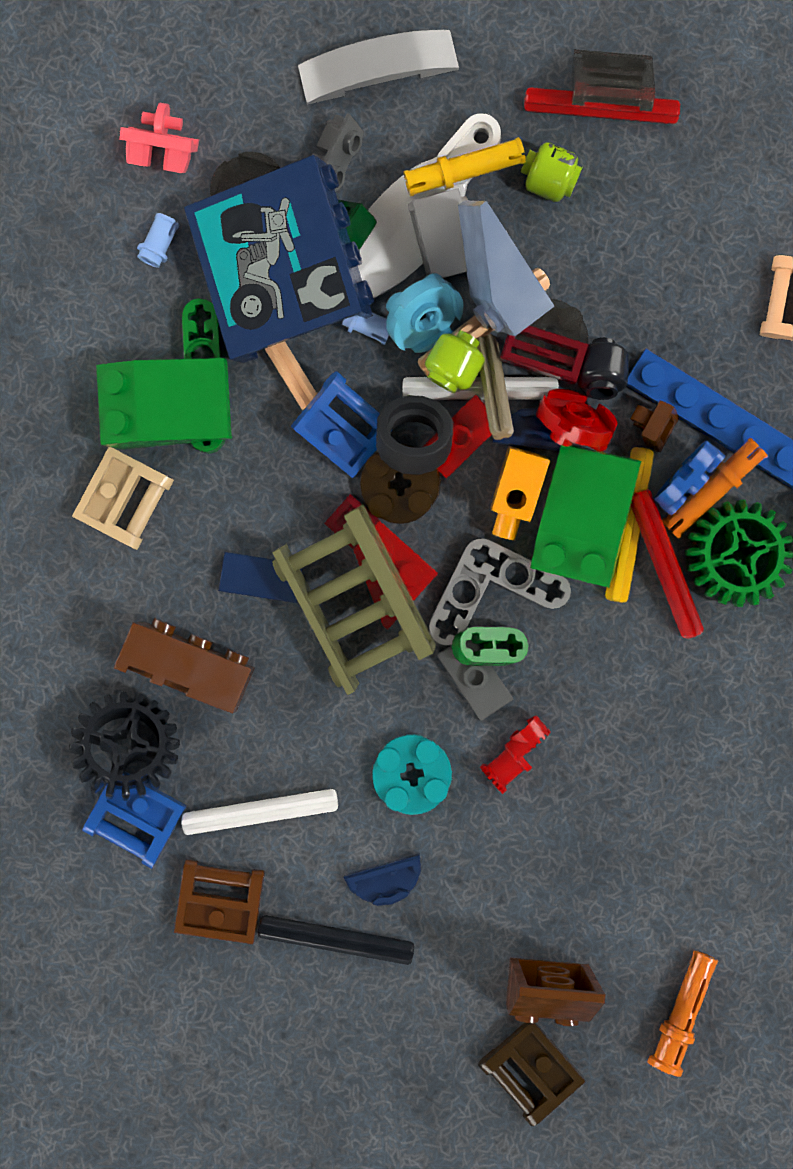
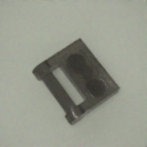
M574 49L572 60V105L584 106L585 102L639 106V111L652 112L655 99L652 56Z

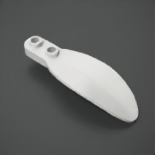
M475 114L471 116L442 148L437 157L425 161L412 169L436 163L438 157L446 156L449 159L500 144L501 129L498 122L488 114ZM485 132L489 138L485 143L479 144L474 140L475 134ZM403 175L382 193L368 209L377 220V224L359 250L362 265H359L358 268L362 281L366 280L368 282L373 298L397 286L423 264L408 204L413 200L459 188L460 195L463 197L466 194L467 185L472 178L453 183L454 187L447 190L442 186L410 197L405 183L407 180Z

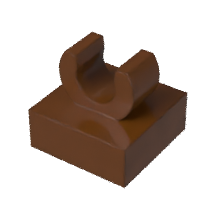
M660 400L654 412L637 405L630 419L634 421V426L644 430L641 436L645 444L661 453L679 417L674 406Z

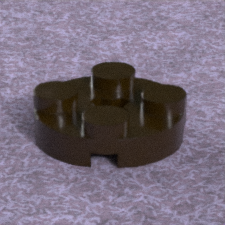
M402 444V445L407 446V447L417 448V447L412 446V445ZM377 452L368 458L360 481L362 497L370 512L378 518L396 524L410 523L420 519L431 510L440 494L441 479L438 468L420 475L403 473L404 479L411 480V487L405 488L404 495H398L397 490L391 488L390 481L396 479V473L399 471L390 468Z

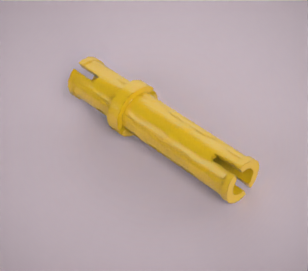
M517 137L511 141L449 159L446 156L438 157L436 163L403 171L404 178L407 180L405 183L409 196L412 197L415 194L442 186L447 190L454 187L453 183L517 164H524L526 158L525 155L521 154L524 153L521 139Z

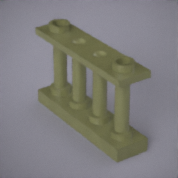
M364 505L345 514L344 517L347 523L343 524L344 529L293 555L287 544L272 552L275 560L272 561L275 572L281 581H288L331 663L328 666V670L333 682L337 687L343 686L347 695L355 692L359 685L355 675L407 650L408 653L414 651L418 660H421L433 654L436 648L428 628ZM350 543L353 546L359 544L365 556L361 566L313 590L310 589L300 570L301 568ZM369 579L372 582L378 581L384 593L380 596V601L332 625L328 624L319 604ZM386 615H389V617L396 616L403 629L399 631L398 637L349 661L347 660L337 641L338 639Z

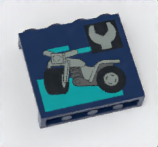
M315 155L184 207L230 360L241 363L255 360L258 358L257 351L355 315L365 319L373 316L370 304L374 303L373 294L366 280L362 281L358 268L359 265H362L361 254L354 241L350 242L346 227L350 226V218L342 202L339 203L336 196L335 188L339 187L337 175L331 164L325 163Z

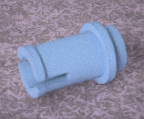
M156 213L144 243H139L137 249L140 251L137 257L144 263L159 268L161 262L165 263L168 259L165 255L180 225L173 218Z
M372 312L373 316L367 319L355 315L343 320L342 325L349 328L348 332L351 333L355 330L385 345L389 336L386 328V318Z

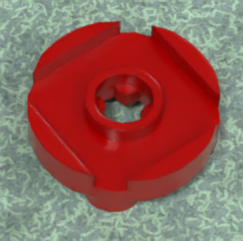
M552 389L549 390L547 397L544 394L536 416L551 430L550 438L554 442L567 447L576 443L597 451H605L618 425L615 416L610 410L600 403L596 409L585 404L588 397L571 390Z

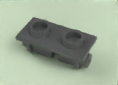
M348 113L345 118L335 115L333 120L329 119L327 121L326 127L316 145L319 150L327 152L325 157L312 153V155L317 156L327 164H331L334 168L339 182V187L335 188V192L343 186L347 167L352 157L359 152L364 134L361 127Z

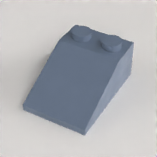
M464 200L458 205L470 297L477 306L473 309V312L484 328L488 329L491 327L497 333L503 332L516 336L552 309L554 304L488 202Z

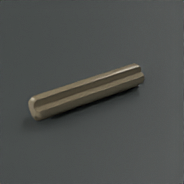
M488 334L485 337L477 338L480 342L477 349L482 352L485 358L480 375L489 430L494 439L501 440L511 437L514 430L502 361L499 360V344L494 335Z

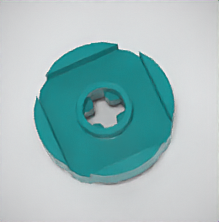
M417 734L402 735L389 741L379 752L372 773L374 788L379 798L391 810L408 815L422 814L435 808L446 798L452 780L451 765L445 751L433 740ZM409 763H414L416 769H423L424 776L418 778V784L410 785L409 780H402L400 773L406 771V765Z

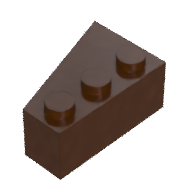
M156 618L153 619L152 624L147 622L132 623L114 669L124 673L128 669L149 678V682L161 687L164 684L185 693L187 697L232 714L237 712L255 667L247 664L249 657L231 649H227L225 655L210 649L213 642L192 633L188 639L174 634L176 626Z

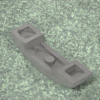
M450 30L412 31L377 37L326 52L298 65L307 105L345 96V91L417 74L424 78L459 70Z

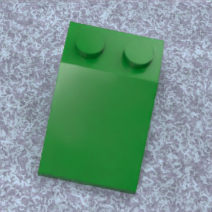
M227 359L133 360L96 365L101 445L117 449H135L232 439Z
M561 445L541 518L530 568L609 588L615 574L641 461L574 445L568 447Z

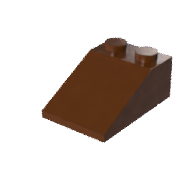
M510 958L506 1006L508 1014L515 1016V1019L518 1021L536 1023L539 1021V1018L555 1019V1023L559 1025L577 1026L579 1021L590 1022L605 1004L606 994L589 964Z

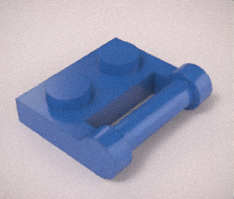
M335 371L326 379L322 389L297 417L291 427L353 478L367 462L368 458L377 450V418L380 413L345 384L346 378L338 371ZM335 397L372 427L367 437L362 435L328 406Z
M147 783L144 784L146 796L143 798L138 796L137 790L134 788L129 789V801H123L122 790L116 789L113 799L110 800L106 798L107 786H105L82 831L92 837L97 834L143 859L142 864L153 869L187 805L160 790L152 789ZM107 811L154 836L152 844L149 845L105 821L104 818Z

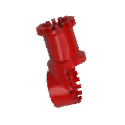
M537 715L527 720L528 725L520 732L516 730L510 736L511 740L505 744L506 750L488 765L483 763L479 767L489 780L494 778L492 783L502 794L507 791L506 786L523 771L529 772L532 769L523 756L532 751V748H536L537 743H541L540 738L545 740L546 737L544 735L548 736L551 733Z

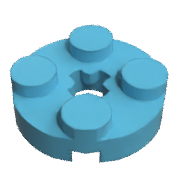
M429 274L423 280L412 284L403 292L393 294L386 304V309L389 311L386 320L387 332L400 349L405 351V348H411L415 353L426 352L433 348L442 334H451L453 332L449 326L453 323L455 316L460 321L464 307L463 299L451 283L445 281L439 274ZM426 313V318L420 320L421 317Z

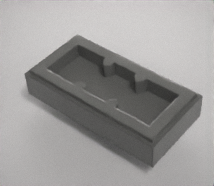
M471 640L466 641V648L472 649L473 652L481 650L478 644L472 643ZM452 645L437 654L480 721L514 700L492 666H475L460 663L453 655Z

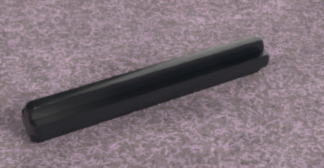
M262 916L258 928V937L262 939L399 964H411L414 955V943L411 941L274 916Z

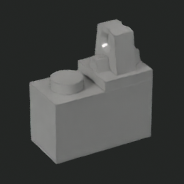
M459 188L413 200L408 204L426 276L437 273L442 278L467 272L458 205L464 200H468L467 196L461 197Z

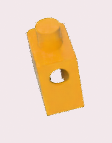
M508 445L491 503V511L498 513L492 531L493 535L508 540H515L520 521L531 522L550 463L546 456ZM520 490L523 492L520 503L511 504L507 501L510 491Z

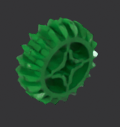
M738 500L734 509L729 501L721 503V514L715 508L709 509L706 513L711 523L704 519H698L695 522L696 527L703 533H690L688 535V539L691 542L698 543V548L686 549L685 555L689 557L697 556L698 563L689 564L687 569L689 572L699 569L702 572V575L695 578L694 584L700 586L709 582L710 584L705 589L704 595L712 597L720 590L718 603L726 605L732 597L734 607H743L746 598L750 605H758L760 603L759 593L765 599L774 597L770 584L776 588H783L785 582L778 574H791L793 571L789 565L783 564L784 559L793 558V551H785L784 544L793 542V537L791 535L781 537L779 533L785 529L787 523L781 521L773 525L771 522L775 518L776 512L771 509L761 516L762 504L759 502L753 503L749 511L746 500ZM738 521L746 522L756 527L766 540L760 542L750 540L744 529L739 528ZM725 525L727 531L724 534L725 546L721 552L711 556V544L714 536ZM738 548H757L756 551L749 552L748 555L742 557L743 564H740L741 559L735 560L730 558L724 560L725 556L733 554ZM769 552L767 568L763 575L755 581L754 575L757 574L756 561L760 555ZM721 565L730 566L736 573L737 578H741L743 587L732 585L725 581L716 572L714 567Z

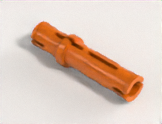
M749 438L725 463L721 462L716 467L717 470L695 495L688 496L683 505L672 516L668 515L662 519L664 525L669 530L671 529L672 533L679 539L686 530L731 488L741 486L743 484L741 479L764 458L768 457L766 452L752 438ZM680 519H682L674 528H672Z

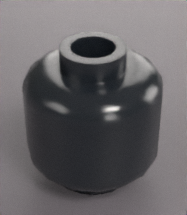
M602 337L594 339L592 343L588 344L577 379L579 388L592 399L608 400L616 397L628 384V352L611 338Z

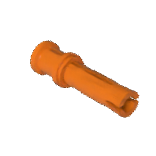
M696 950L693 951L690 965L683 979L669 1020H664V1023L660 1025L659 1030L662 1034L654 1055H649L647 1062L667 1074L677 1077L682 1076L683 1069L681 1064L688 1045L693 1044L695 1041V1033L692 1029L707 992L710 979L718 963V960L714 957Z

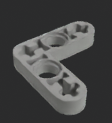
M476 539L465 548L430 620L429 632L437 643L452 645V640L455 636L448 634L443 639L439 637L440 629L435 626L438 620L445 621L451 611L443 609L445 602L448 601L457 609L468 611L465 619L457 614L453 622V626L458 629L457 633L467 628L489 581L549 609L560 608L566 604L571 594L570 584L563 576L539 571L543 575L538 581L547 585L552 584L554 580L560 583L558 590L563 592L562 597L553 598L551 602L545 600L547 593L537 587H534L533 595L529 594L526 590L533 583L536 571L530 568L531 560L490 540ZM483 545L489 548L487 555L497 561L499 560L500 553L508 557L500 566L498 578L490 574L494 570V566L488 563H483L480 568L473 565L475 558L470 555L472 549L480 550ZM516 562L523 564L528 572L527 580L517 586L509 583L505 575L506 568L511 563ZM464 580L470 582L475 588L473 600L466 604L457 602L452 593L454 585Z

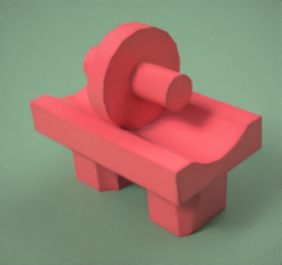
M159 103L156 113L144 111L142 113L141 123L154 126V131L134 127H121L119 140L126 141V162L128 164L150 166L152 148L157 146L165 148L163 170L186 173L191 159V152H197L199 139L167 134L168 129L181 131L183 119L171 117L169 104Z

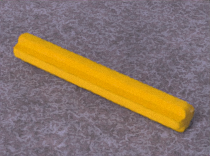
M634 447L630 452V458L641 461L634 491L636 492L648 489L654 451L643 447ZM631 507L615 574L610 587H606L605 591L606 599L620 603L627 602L629 599L641 532Z

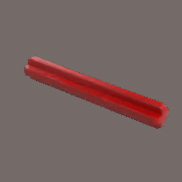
M534 87L527 88L524 99L525 110L536 113L676 124L680 115V102L673 99Z
M649 489L636 491L633 495L631 508L680 634L683 638L688 639L696 637L703 633L704 627L653 495Z

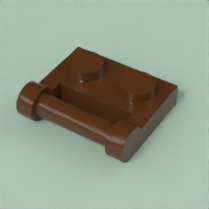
M186 859L182 874L174 933L254 944L265 871L253 869L252 873L201 866L198 865V861ZM201 881L249 888L248 900L194 892L195 882Z

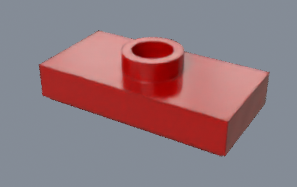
M477 394L452 417L453 438L451 452L445 463L438 467L439 472L446 479L492 435L489 430L485 402ZM436 433L423 447L429 446L433 444L435 441H437L438 433Z

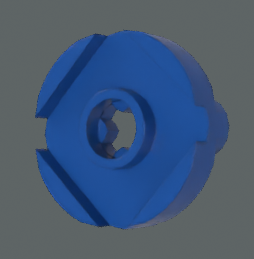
M704 441L681 464L682 466L673 477H669L653 497L654 501L666 513L672 516L686 501L687 498L684 494L690 493L692 496L695 495L710 478L704 472L711 473L722 462L725 455L714 445Z

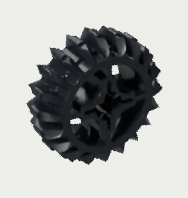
M123 691L120 693L119 703H113L112 697L107 694L104 696L106 707L101 708L97 703L92 702L89 706L93 717L83 713L78 716L79 722L85 728L76 727L71 730L72 737L79 740L69 744L70 753L79 755L71 761L72 767L74 769L85 768L79 774V780L82 783L95 777L91 785L93 793L99 792L106 785L107 799H113L116 789H121L123 801H129V789L136 788L138 796L143 798L146 796L144 784L148 783L152 789L158 790L160 782L156 774L168 779L171 776V770L165 764H177L178 755L170 751L180 747V740L170 737L177 732V726L175 723L163 725L170 716L167 710L161 711L156 715L154 714L158 707L156 700L150 701L144 707L142 706L143 695L140 693L135 696L134 703L128 702L127 692ZM125 718L123 725L119 729L114 731L103 729L102 733L98 732L106 723L115 719ZM139 721L145 723L153 730L157 737L159 748L149 746V741H145L137 735ZM130 731L131 747L133 750L131 751L128 748V753H123L120 761L118 744L116 743L122 744L121 740L127 739ZM91 744L100 746L102 751L109 753L113 757L110 773L102 769L93 759ZM147 759L153 760L142 771L132 775H123L130 763L134 761L146 762Z

